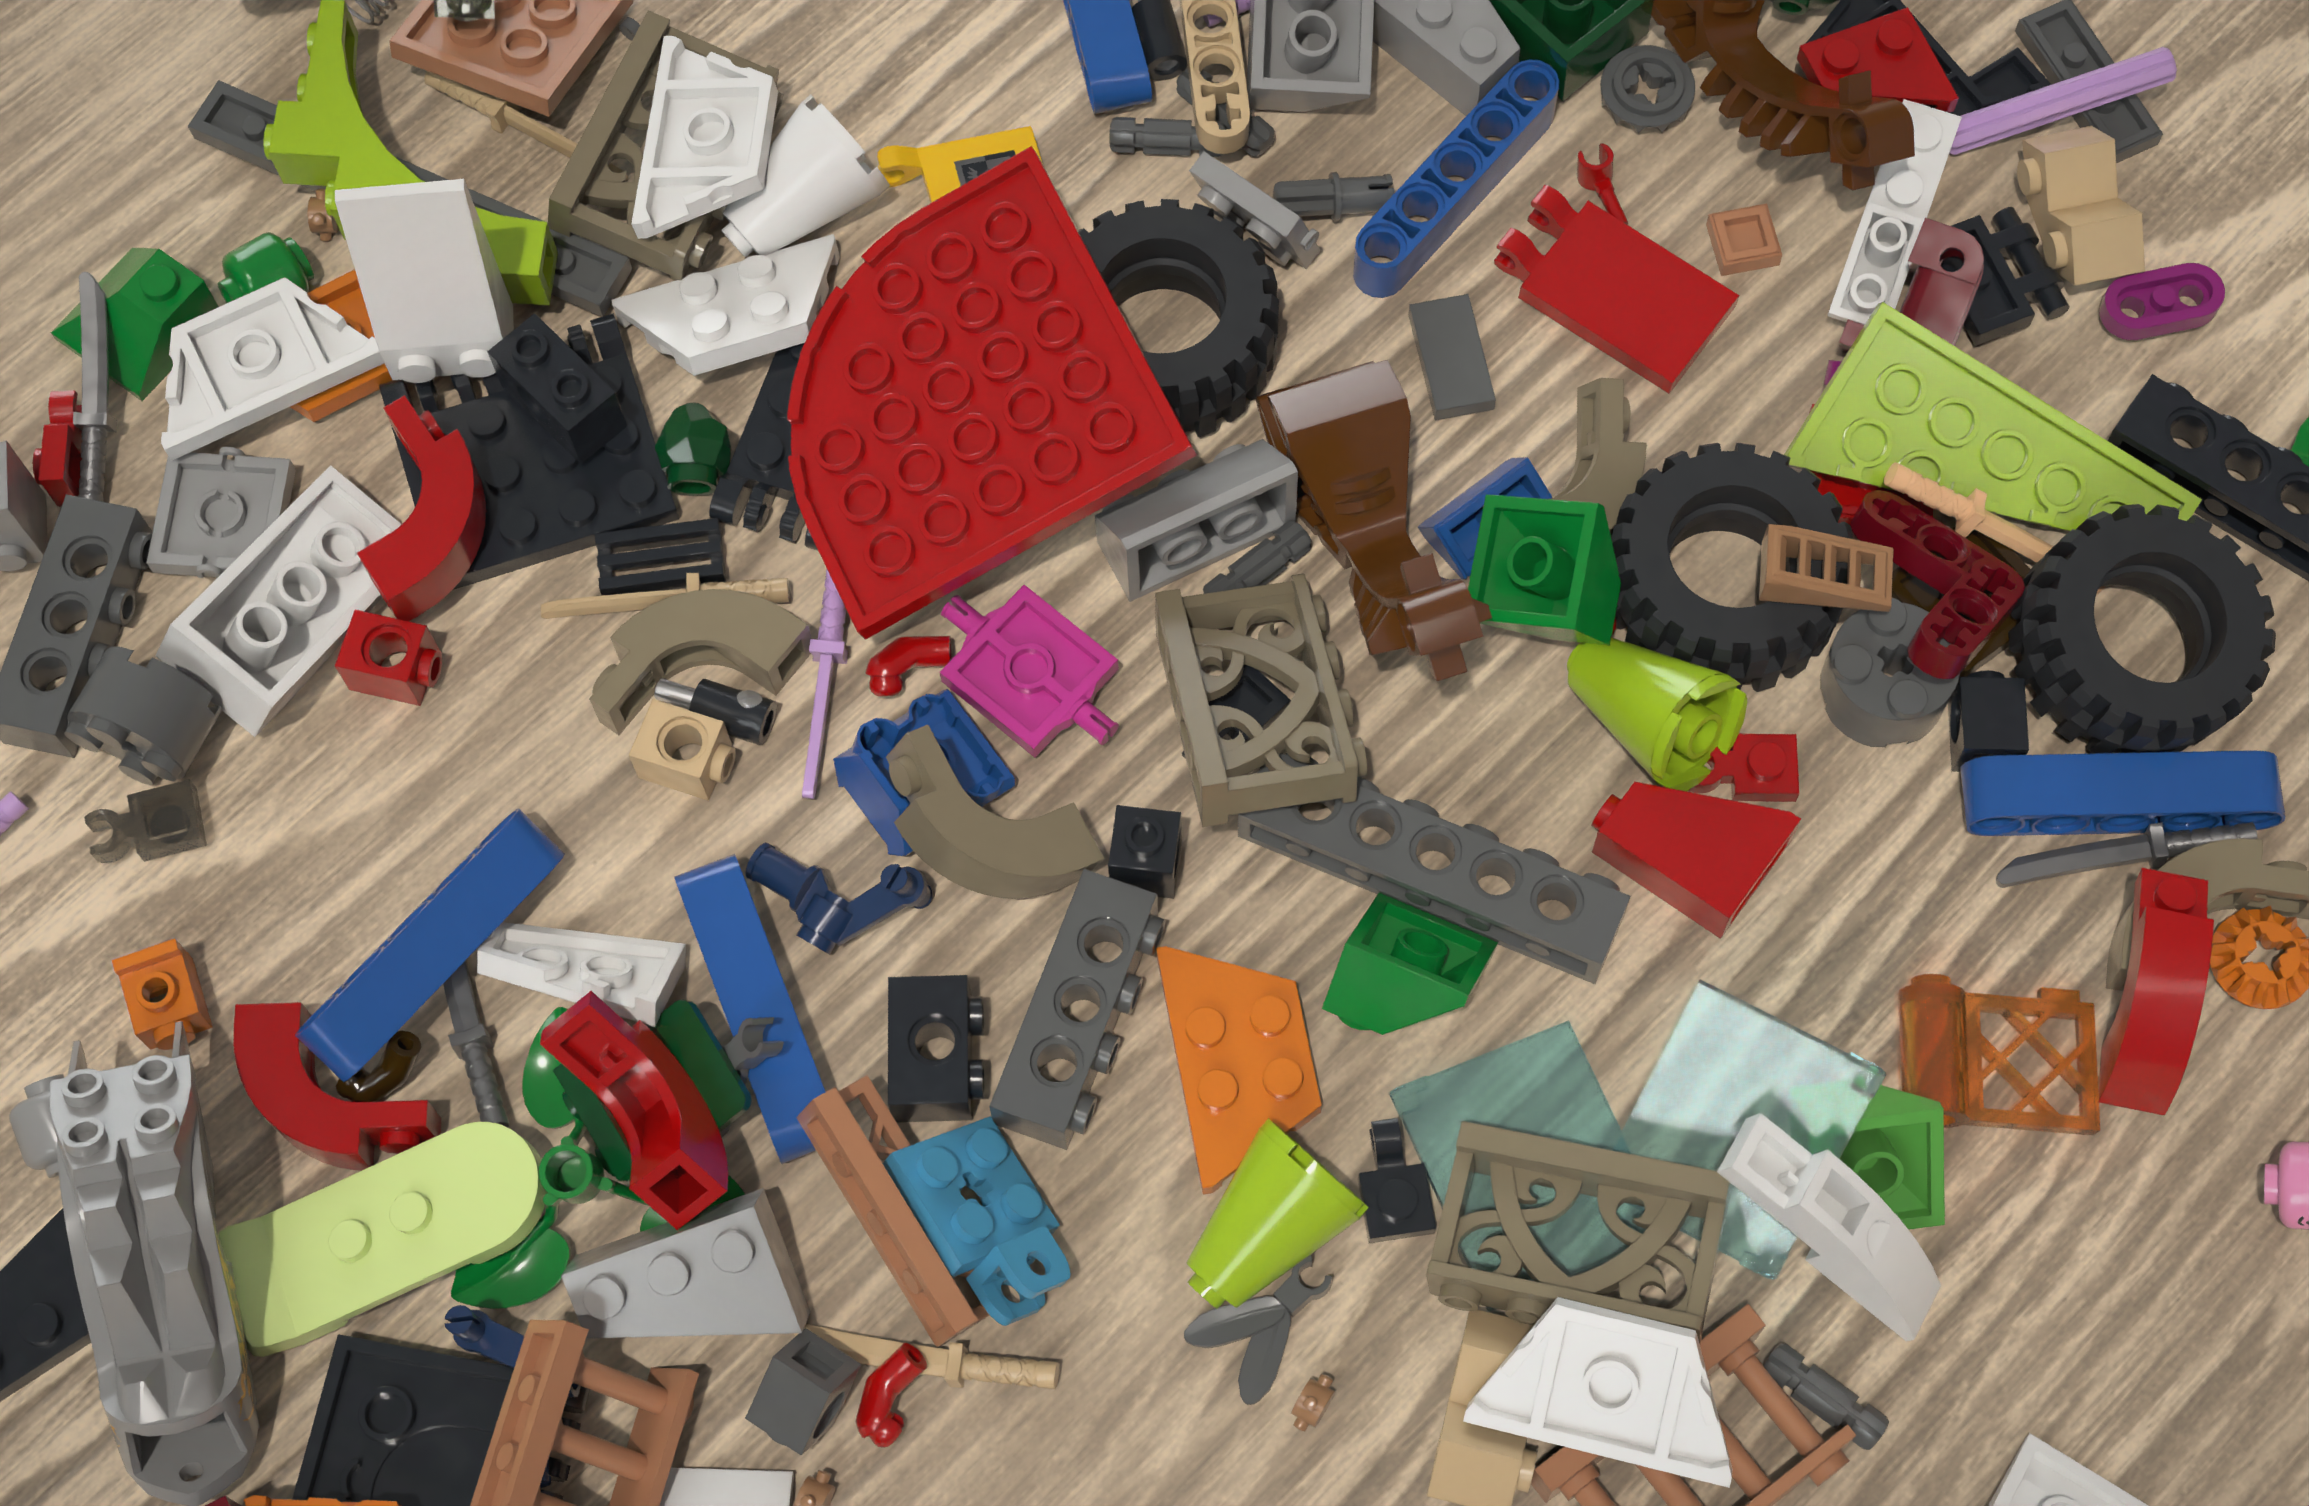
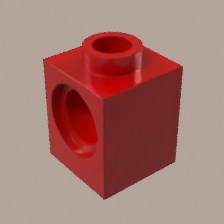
M354 610L335 663V668L351 691L421 706L427 686L433 687L438 681L443 658L442 652L439 650L427 625ZM395 652H406L403 660L397 665L391 667L381 666L389 655Z

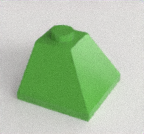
M1858 1078L1789 1086L1791 1138L1812 1155L1827 1149L1831 1151L1882 1198L1908 1230L1945 1225L1944 1108L1939 1101Z

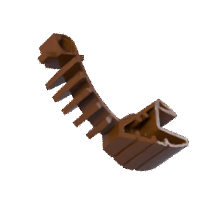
M1765 0L1653 1L1651 15L1658 25L1666 28L1665 36L1684 63L1710 57L1717 63L1705 77L1700 89L1707 97L1726 95L1721 102L1719 111L1727 119L1743 117L1738 132L1746 138L1761 136L1760 147L1769 151L1781 149V156L1786 157L1830 152V163L1842 164L1843 186L1852 191L1875 185L1874 166L1915 156L1914 126L1907 107L1895 99L1872 97L1871 70L1840 78L1839 91H1835L1807 81L1788 69L1765 48L1757 38L1758 20Z
M1388 360L1377 363L1374 361L1256 396V403L1267 442L1289 458L1298 471L1297 516L1314 535H1318L1321 543L1344 569L1352 567L1349 579L1350 593L1355 600L1356 615L1359 618L1361 632L1365 638L1369 655L1407 647L1409 655L1427 656L1432 676L1436 681L1468 672L1460 644L1484 637L1480 622L1492 618L1491 612L1487 604L1471 597L1464 581L1461 579H1446L1439 576L1433 553L1420 556L1406 532L1411 415L1407 397Z

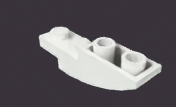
M1903 99L1902 103L1907 107L1913 120L1915 156L1880 165L1875 185H1873L1828 317L1847 322L1849 319L1865 325L1878 303L1884 302L1892 308H1896L1909 271L1908 259L1924 219L1928 216L1962 118L1961 116Z
M1762 1113L1746 1118L1717 1172L1811 1247L1805 1259L1809 1264L1906 1342L1914 1340L1941 1287L1931 1262L1917 1240L1882 1198L1831 1151L1827 1149L1812 1155Z

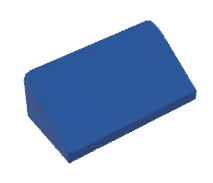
M1528 457L1508 459L1418 526L1423 537L1461 579H1466L1471 575L1486 494L1540 499L1552 498V495Z

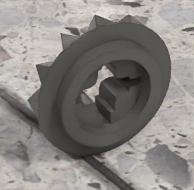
M1640 45L1627 48L1616 54L1607 63L1601 76L1602 106H1608L1612 111L1615 123L1621 121L1634 125L1637 133L1645 127H1657L1663 132L1670 123L1676 120L1683 121L1695 96V79L1690 67L1682 61L1680 56L1663 47ZM1639 74L1642 81L1646 82L1650 89L1660 88L1657 90L1655 104L1648 101L1644 94H1635L1637 92Z

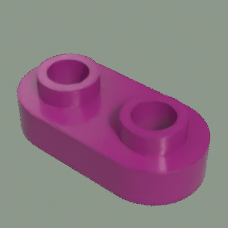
M2184 263L2122 276L2110 284L2101 301L2099 315L2104 327L2110 333L2125 340H2140L2202 327L2212 321L2224 301L2225 287L2222 279L2214 270L2199 263ZM2179 297H2189L2195 301L2197 306L2185 305ZM2121 309L2133 310L2137 313L2138 318L2124 314Z

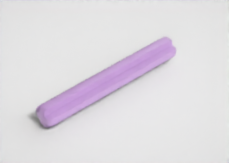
M2161 47L1961 115L1962 118L1949 153L1956 155L2172 82L2176 78L2177 72L2173 55L2168 48Z

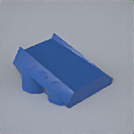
M948 689L942 690L936 695L926 694L913 700L908 712L893 722L888 719L875 718L862 724L852 747L833 759L839 787H845L887 844L888 855L906 856L913 851L894 824L895 820L910 805V802L906 796L901 795L895 788L889 773V763L886 759V756L906 733L929 725L960 785L968 796L981 807L1015 786L1013 774Z

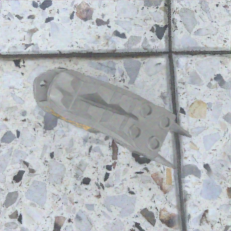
M180 1021L175 1022L172 1058L154 1055L140 1060L135 1065L103 1071L88 1069L81 1041H73L68 1076L50 1080V1112L57 1137L61 1198L76 1282L94 1352L100 1399L119 1454L128 1474L148 1495L185 1506H199L225 1490L243 1475L256 1445L260 1425L256 1409L255 1387L249 1364L250 1358L243 1332V1322L236 1295L237 1290L232 1264L225 1258L214 1219L216 1218L213 1163L197 1091L196 1074L190 1057L183 1022ZM201 1475L197 1480L186 1481L192 1476Z

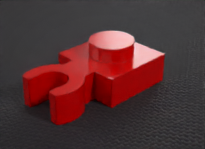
M76 390L50 392L48 404L50 424H46L43 427L42 448H36L33 454L34 478L38 485L44 487L57 507H62L66 494L77 497L80 494L82 430L73 425V412L82 413V405H77L78 393Z
M1739 733L1727 755L1723 754L1718 747L1710 753L1711 758L1707 763L1711 767V773L1701 783L1688 790L1693 793L1703 794L1715 790L1720 784H1731L1733 801L1796 802L1800 794L1797 735Z

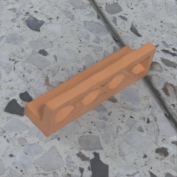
M868 1075L839 1091L834 1087L814 1098L796 1118L935 1346L938 1348L988 1317L989 1314L982 1304L971 1309L880 1160H886L892 1152L911 1145ZM859 1098L873 1121L869 1141L846 1105ZM881 1136L888 1147L879 1145ZM970 1270L958 1276L967 1278L973 1270Z

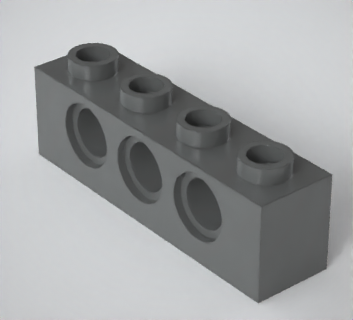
M66 494L0 672V740L3 744L75 758L79 746L69 740L64 734L70 724L67 717L68 713L106 649L115 647L122 625L125 626L131 621L136 606L135 588L142 570L149 568L146 562L153 532L137 508ZM107 564L100 574L87 578L92 569ZM80 620H86V623L80 630L75 633L66 634L71 625ZM60 676H66L64 682L58 688L45 691L52 680Z
M1083 869L990 1103L991 1116L997 1126L1065 1150L1068 1149L1074 1132L1085 1134L1097 1102V1097L1089 1094L1097 1072L1109 1073L1119 1047L1120 1037L1112 1034L1121 1012L1128 1015L1132 1013L1140 994L1143 978L1135 975L1143 953L1150 956L1155 954L1163 934L1165 919L1158 917L1156 893ZM1100 942L1114 943L1122 950L1115 960L1106 963L1094 961L1087 955L1091 947ZM1078 1000L1091 1001L1099 1008L1098 1013L1092 1019L1085 1022L1072 1021L1064 1014L1066 1008ZM1055 1059L1068 1060L1076 1067L1074 1074L1062 1082L1048 1081L1040 1073L1048 1062Z

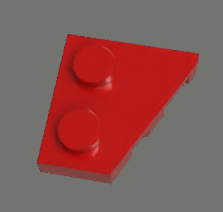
M1908 7L1805 43L1799 47L1796 59L1809 82L1839 91L1840 78L1871 70L1872 97L1891 98L1900 102L1906 99L1919 104L1935 105V109L1948 113L1953 112L1956 108L1959 98Z

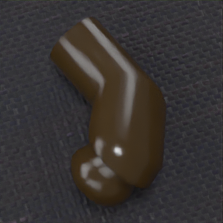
M397 1031L389 1039L378 1065L372 1072L369 1073L362 1067L345 1082L339 1078L336 1084L337 1093L352 1102H379L407 1081L422 1048L421 1041L415 1034L409 1031Z

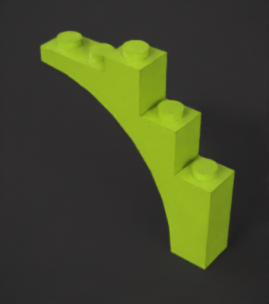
M321 0L317 22H311L307 31V50L310 61L307 73H301L298 79V101L278 100L274 124L268 123L264 131L263 146L266 158L272 160L283 184L326 186V212L328 216L334 217L344 240H346L335 204V190L421 183L424 181L413 174L385 148L365 120L361 109L356 78L358 31L345 0ZM475 207L512 303L550 305L558 251L548 223L503 216Z

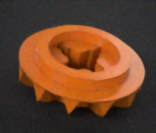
M2271 905L2262 909L2246 910L2243 907L2224 920L2214 932L2210 959L2211 970L2221 988L2242 1004L2259 1009H2276L2287 1006L2299 999L2309 988V937H2306L2298 927L2296 917H2284L2281 914L2275 913ZM2256 941H2260L2265 949H2284L2285 952L2273 963L2272 971L2269 970L2264 962L2253 963L2250 961L2242 964L2257 948Z

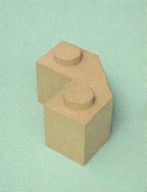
M2093 126L2023 139L2024 160L2018 162L2017 178L2020 189L2026 196L2043 243L2044 256L2048 266L2056 269L2061 277L2074 286L2144 272L2142 212L2118 198L2115 139Z
M1482 1310L1469 1311L1427 1492L1428 1497L1463 1506H1511L1515 1490L1529 1492L1537 1452L1525 1449L1527 1437L1463 1422L1468 1403L1534 1325L1520 1323L1509 1317Z

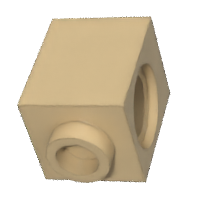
M652 699L630 750L629 758L638 778L709 801L716 782L724 783L729 777L736 751L735 747H732L724 721ZM685 744H698L701 746L698 754L691 759L676 760L672 758L674 752Z

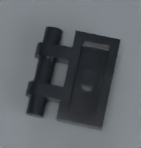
M2014 207L2004 208L1993 216L1992 220L1999 231L1990 234L1980 215L1951 225L1974 236L1981 245L1984 256L1982 281L1964 323V327L1975 346L2030 326L2035 315L2029 304L2030 301L2032 303H2039L2048 319L2060 317L2070 308L2061 292L2064 282L2056 269L2047 267L2036 247L2039 242L2038 236L2031 224L2022 223ZM2004 257L2016 261L2023 274L2022 277L2015 279ZM1950 258L1945 260L1941 267L1948 272H1955L1961 269L1964 264L1959 259Z

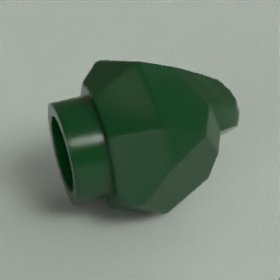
M691 402L674 409L655 445V451L661 468L668 475L667 487L670 491L681 495L703 496L712 494L717 487L718 477L723 476L730 465L731 445L727 427L716 420L702 404Z

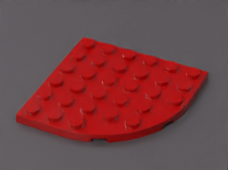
M1032 146L921 208L894 226L861 256L865 262L852 274L842 289L838 286L834 288L811 327L801 350L793 377L787 412V420L791 424L792 456H788L789 471L797 503L810 535L857 632L865 640L1197 456L1045 167Z

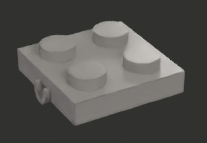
M1205 151L1202 152L1189 171L1201 187L1197 196L1214 209V218L1221 222L1224 217H1230L1242 227L1244 226L1253 237L1259 240L1258 243L1265 254L1279 264L1285 266L1292 259L1307 269L1320 252V248L1316 243L1319 238V232L1315 229L1309 231L1300 216Z
M222 447L219 450V454L190 452L173 461L168 456L146 562L152 572L198 576L199 578H204V576L218 578L289 507L296 473L292 461L285 458L246 456L242 450L234 447ZM233 455L235 460H229L227 456Z

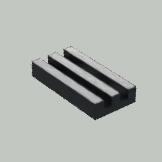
M718 518L595 533V544L598 549L597 567L600 572L598 581L601 595L687 588L686 573H699L701 584H706L707 582H726L722 534ZM711 558V564L620 576H614L613 571L644 566L656 568L671 566L675 562Z

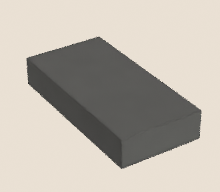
M1469 294L1410 304L1408 316L1435 421L1494 410L1496 398Z

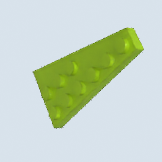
M1884 302L1878 303L1784 453L1785 456L1791 458L1788 466L1800 469L1808 468L1813 472L1890 490L1894 489L1884 484V477L1890 466L1897 462L1923 475L1922 477H1927L1939 483L1938 485L1940 486L1944 485L1954 490L1956 494L1960 493L1968 497L1976 488L1987 493L1985 510L1993 514L2065 531L2076 529L2087 518L2102 511L2112 514L2120 506L2140 504L2145 507V514L2151 511L2157 504L2174 507L2179 510L2178 519L2187 521L2202 501L2201 498Z

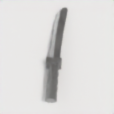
M82 272L79 275L82 341V413L73 412V425L82 430L83 440L81 443L82 460L80 461L81 478L79 479L80 494L78 497L104 502L102 492H104L105 477L103 476L106 465L104 456H106L107 447L105 438H107V432H117V420L108 414L109 353L106 294L94 276L88 272Z
M2250 822L2235 824L2234 826H2217L2211 829L2205 827L2193 829L2192 831L2188 829L2164 833L2162 823L2149 824L2144 835L2097 841L2017 857L1998 873L1996 884L2000 888H2006L2057 876L2149 861L2150 869L2161 868L2168 858L2178 856L2187 850L2209 842L2241 838L2258 839L2257 830L2254 823Z
M465 960L443 983L455 1032L448 1035L451 1047L458 1058L465 1061L466 1065L464 1066L467 1077L471 1081L469 1084L472 1094L476 1098L474 1101L478 1113L480 1112V1121L497 1123L508 1128L507 1114L502 1107L503 1101L500 1091L497 1090L498 1084L495 1074L492 1073L493 1067L490 1057L486 1053L488 1052L487 1049L494 1048L485 1026L483 1023H480L467 961Z

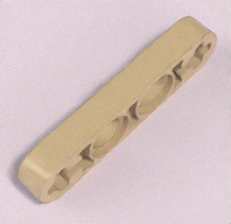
M1179 0L1196 135L1199 143L1213 153L1229 154L1236 152L1245 145L1249 138L1250 108L1235 0ZM1216 15L1226 22V26L1216 33H1204L1198 30L1194 23L1201 16ZM1222 64L1227 66L1233 75L1225 82L1212 83L1205 80L1200 72L1208 65ZM1226 102L1227 121L1231 128L1220 130L1216 122V104Z

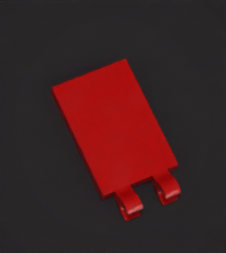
M1544 185L1531 201V206L1535 209L1528 216L1527 221L1538 230L1557 238V241L1544 256L1524 233L1510 228L1497 244V249L1501 252L1494 259V264L1503 272L1515 276L1524 282L1520 287L1519 299L1670 394L1734 310L1739 295L1589 200L1577 213L1559 191Z

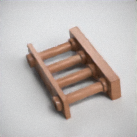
M1749 1304L1745 1305L1701 1340L1700 1348L1708 1377L1720 1367L1727 1376L1734 1373L1803 1457L1801 1462L1772 1483L1719 1418L1733 1469L1732 1478L1751 1500L1745 1506H1773L1808 1477L1818 1487L1845 1466L1850 1460L1842 1450L1857 1435L1847 1424L1826 1442L1756 1358L1755 1355L1760 1350L1753 1342L1758 1338L1766 1325ZM1563 1447L1534 1469L1531 1485L1545 1503L1562 1492L1568 1501L1575 1498L1581 1506H1616L1596 1481L1601 1475L1594 1466L1604 1459V1456ZM1636 1465L1668 1506H1703L1679 1475Z
M530 1320L470 1506H578L541 1492L540 1483L551 1451L617 1474L618 1477L609 1506H659L683 1426L690 1418L693 1410V1393L699 1373L690 1369L651 1367L648 1379L645 1381L584 1357L583 1347L589 1329L565 1320ZM573 1383L639 1408L627 1448L562 1423V1413Z

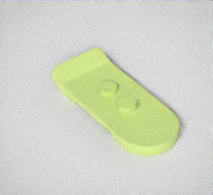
M491 1122L464 1124L262 1217L230 1225L219 1232V1239L226 1260L232 1264L247 1349L253 1356L264 1357L307 1344L343 1327L348 1322V1319L467 1264L484 1263L517 1246L536 1226L545 1207L543 1197L547 1191L543 1188L539 1179V1166L542 1159L536 1149L519 1134L503 1125Z

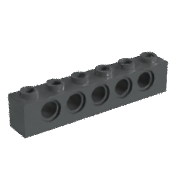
M1287 753L1279 754L1286 764L1294 768L1319 764L1311 757L1310 763H1303L1292 759ZM1266 764L1260 767L1258 773L1269 772ZM1357 777L1356 802L1343 803L1341 798L1317 802L1327 806L1332 812L1327 818L1315 821L1302 816L1298 810L1305 804L1238 814V837L1375 894L1382 893L1496 941L1498 945L1592 984H1596L1631 897L1620 892L1619 886L1604 876L1594 873H1586L1584 876L1578 875L1559 867V862L1543 851L1527 848L1522 852L1500 843L1499 838L1484 827L1475 824H1465L1461 827L1439 818V813L1423 802L1407 799L1402 803L1380 794V790L1376 785L1362 777ZM1374 826L1388 832L1391 839L1381 845H1371L1364 842L1358 836V833L1364 828ZM1427 851H1438L1444 854L1451 864L1441 870H1432L1424 867L1417 857ZM1495 875L1503 878L1511 889L1501 895H1492L1485 892L1477 881L1485 876ZM1547 900H1557L1568 907L1571 915L1562 920H1553L1543 915L1538 905Z

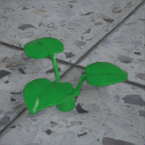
M557 1007L548 1016L536 1034L526 1059L522 1079V1093L525 1105L530 1115L538 1124L549 1129H558L575 1121V1127L570 1135L562 1138L561 1145L550 1149L542 1158L539 1166V1179L541 1185L547 1191L543 1197L546 1212L543 1217H540L530 1234L511 1250L484 1263H470L456 1270L451 1297L457 1302L479 1308L506 1309L532 1303L550 1293L561 1282V1274L571 1260V1249L566 1239L558 1232L550 1229L558 1218L559 1203L562 1200L571 1204H582L592 1200L602 1190L649 1206L630 1190L629 1186L606 1178L600 1160L592 1153L578 1147L587 1128L582 1121L578 1120L568 1110L563 1101L562 1094L564 1089L553 1072L561 1063L540 1045L542 1030L568 1010L564 1007ZM728 1174V1191L707 1208L745 1195V1192ZM649 1207L642 1218L640 1232L667 1223V1221Z

